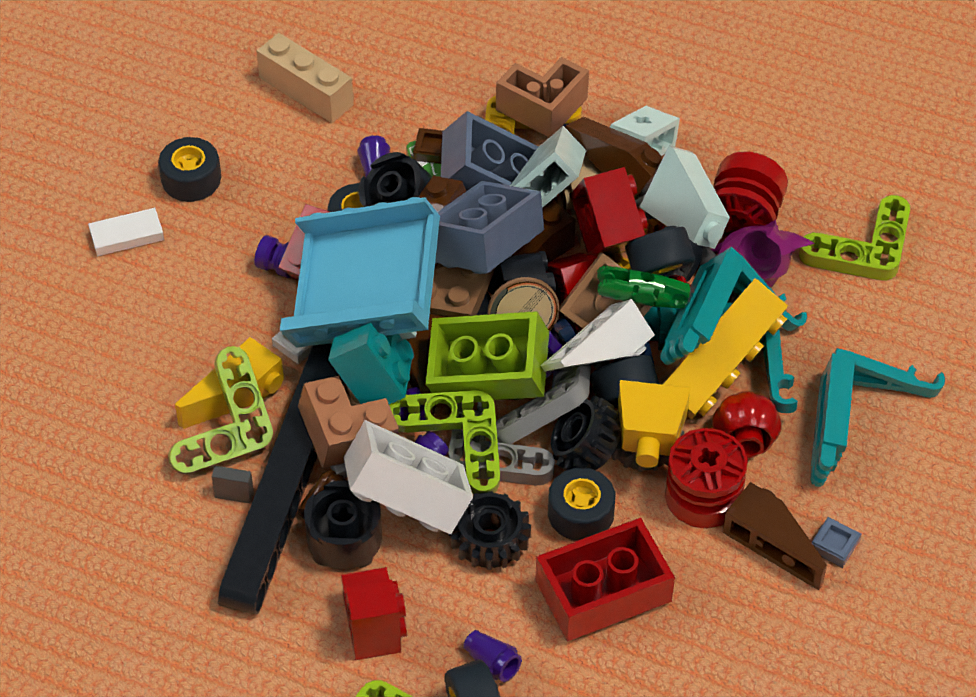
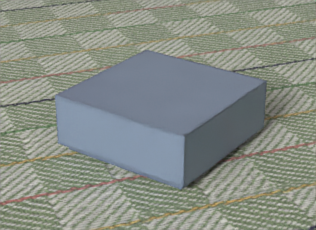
M828 517L814 537L812 544L822 558L843 568L860 542L862 534Z

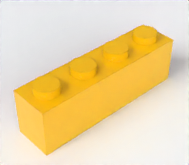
M756 278L719 319L710 341L705 344L700 343L699 347L694 349L663 384L690 387L687 417L691 420L697 413H700L703 417L718 401L713 397L715 392L721 385L728 389L741 374L736 369L744 359L751 362L764 347L759 342L764 335L770 332L774 336L787 320L782 314L789 305Z

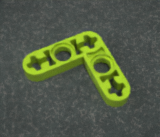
M898 195L886 196L881 200L872 243L823 233L806 234L804 238L809 239L814 244L801 247L799 249V258L804 264L815 268L876 280H890L896 276L899 269L910 213V204L906 199ZM891 210L897 211L896 221L889 220ZM884 233H891L895 235L898 240L894 242L884 241L880 237V235ZM812 247L818 248V252L811 251ZM830 250L834 251V256H830ZM852 252L858 256V259L847 261L840 254ZM882 253L889 255L887 266L880 264Z
M226 347L217 354L214 362L233 423L173 444L169 450L168 460L171 467L177 472L190 473L261 449L268 445L272 439V425L249 357L239 347ZM227 353H231L233 358H240L241 364L236 367L238 376L241 377L246 374L248 381L238 382L231 387L228 386L227 380H233L234 376L230 368L224 369L222 363L227 360ZM243 387L248 388L254 397L252 405L245 409L239 408L233 399L235 391ZM256 409L259 410L260 416H254L253 420L256 427L263 426L265 434L260 436V443H256L254 438L248 439L246 437V432L251 430L248 419L241 422L239 415L249 414ZM217 434L226 435L231 442L230 450L225 455H217L211 449V439ZM203 439V448L210 459L209 461L203 462V455H200L190 460L191 466L186 467L184 462L177 463L175 456L181 453V446H185L187 451H192L200 448L196 441Z
M472 390L411 394L389 404L399 428L398 432L463 429L465 468L472 494L488 493L489 491L495 493L500 484V465L495 404L493 398L488 393ZM476 402H480L482 408H487L483 409L481 416H475L474 410H469L473 409ZM443 403L451 408L452 413L446 419H436L431 414L432 407ZM457 403H462L463 418H457ZM420 405H425L426 420L420 419ZM402 407H408V412L411 413L406 421H402L400 415H397ZM483 435L489 438L491 446L486 451L477 452L470 446V441L475 436ZM486 461V474L491 479H488V485L482 486L476 478L479 477V462Z

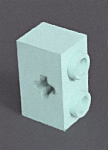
M644 106L612 123L610 128L647 142L663 156L669 145L673 147L676 145L680 118Z

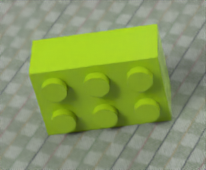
M537 311L432 318L426 385L432 393L480 390L488 393L493 400L544 397L546 371L544 372L541 365L547 361L549 330Z

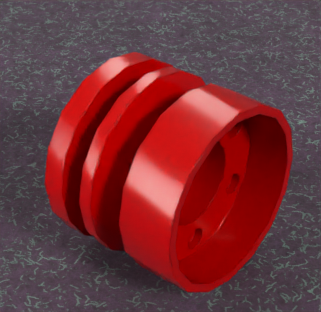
M747 151L728 155L720 163L713 187L730 217L724 229L723 237L726 238L730 233L743 227L766 226L775 219L777 220L779 208L782 206L787 191L788 178L784 169L776 161L763 154Z
M701 428L690 430L680 436L673 444L669 456L665 499L668 509L678 520L689 526L705 529L724 525L726 511L744 490L748 465L745 449L734 436L718 429Z

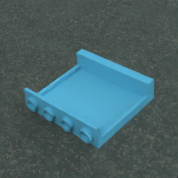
M412 197L404 201L381 202L373 206L345 208L342 211L313 213L310 216L295 218V223L305 233L294 316L281 318L280 332L298 348L332 343L333 338L370 322L379 334L382 333L385 336L428 330L440 222L438 212L425 197Z

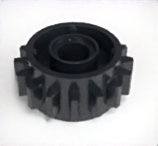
M593 396L591 400L586 399L579 406L559 417L551 435V449L554 452V459L557 460L556 465L564 470L574 468L597 470L610 459L621 437V425L618 419L620 414L614 410V405L603 398Z
M493 491L482 494L474 493L473 499L452 534H449L451 536V548L459 549V559H467L474 568L476 566L487 568V570L500 566L506 568L507 563L512 560H520V550L527 551L529 538H531L528 511L521 512V502H514L508 498L506 493L503 495L493 493ZM486 529H494L495 531L489 532V531H485V530H486Z

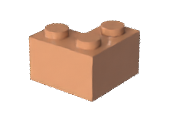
M563 57L544 76L514 63L496 82V110L547 137H551L588 98L589 70Z
M339 376L307 382L303 385L298 408L322 468L345 463L344 455L365 420L398 434L399 428L386 398L351 406Z

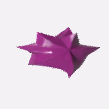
M775 219L766 226H748L734 231L723 242L716 245L715 249L711 248V250L719 255L730 247L734 248L766 284L773 287L777 279L787 273L794 250L814 243L796 233L779 230Z

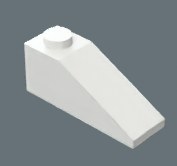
M632 299L611 304L545 361L541 367L545 372L623 357L638 356L646 350L644 344L655 334Z

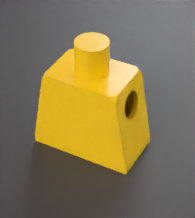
M620 380L618 412L621 425V447L625 451L636 452V463L639 466L652 468L658 464L659 455L670 456L671 447L681 436L688 414L690 387Z

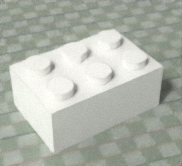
M367 420L363 422L344 455L349 487L356 497L366 502L374 500L381 503L397 516L404 517L408 515L417 519L422 526L431 531L437 532L442 530L452 534L473 499L463 464Z

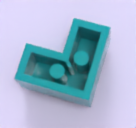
M370 322L333 338L328 360L360 404L384 398L387 399L388 404H391L406 396L414 353L410 343L406 339H402L399 334L386 336L382 333L379 334Z

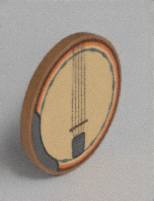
M521 277L506 282L493 294L488 305V315L537 311L549 331L553 329L559 316V301L553 289L544 281L531 277Z

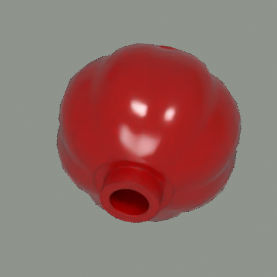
M749 391L739 392L725 398L712 417V429L722 430L730 435L733 432V436L744 447L747 458L755 457L768 451L778 439L782 430L781 418L773 402L763 395Z

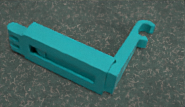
M730 247L699 267L690 286V297L684 309L680 308L664 341L666 344L660 355L664 364L669 365L693 352L694 349L699 347L700 343L705 344L710 341L732 291L741 295L756 278L773 292L744 257L734 248ZM785 293L778 296L783 301L787 300ZM785 311L782 315L787 320L781 327L787 331H793L801 327L807 321V312H802L793 317Z
M733 303L726 304L722 315L729 309V307ZM651 307L644 316V319L655 334L649 341H658V350H663L666 344L664 341L680 308ZM780 330L774 336L767 332L759 342L764 345L762 351L770 400L778 412L792 413L797 410L798 401L793 397L784 399L779 395V389L786 388L789 390L794 383V376L784 374Z
M836 348L820 378L811 460V483L817 487L823 486L830 472L835 471L837 461H840L842 452L844 453L847 447L853 385L903 391L933 398L940 393L945 384L943 372L936 376L932 384L918 380L914 375L916 369L913 365L909 367L908 371H904L857 353Z

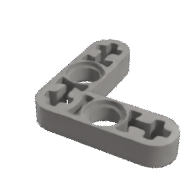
M591 364L554 370L552 389L545 392L544 397H536L496 421L498 443L512 444L583 403L589 395Z
M478 402L477 410H474L475 416H481L483 409H487L482 408L480 402ZM458 403L457 418H463L462 403ZM453 429L448 451L449 458L463 464L465 468V461L460 460L464 451L463 430ZM478 435L472 438L470 446L477 452H483L490 448L491 442L486 441V436ZM498 443L499 456H504L511 460V464L508 467L500 468V481L544 485L552 480L555 462L553 455L548 450ZM518 460H523L522 469H518ZM486 461L479 462L478 478L491 479L486 474ZM535 463L542 464L540 470H533Z

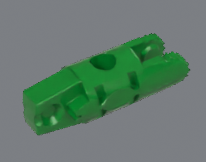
M607 265L597 269V279H599L600 283L598 284V293L605 298L609 297L621 301L632 299L636 304L684 309L690 297V284L663 275Z

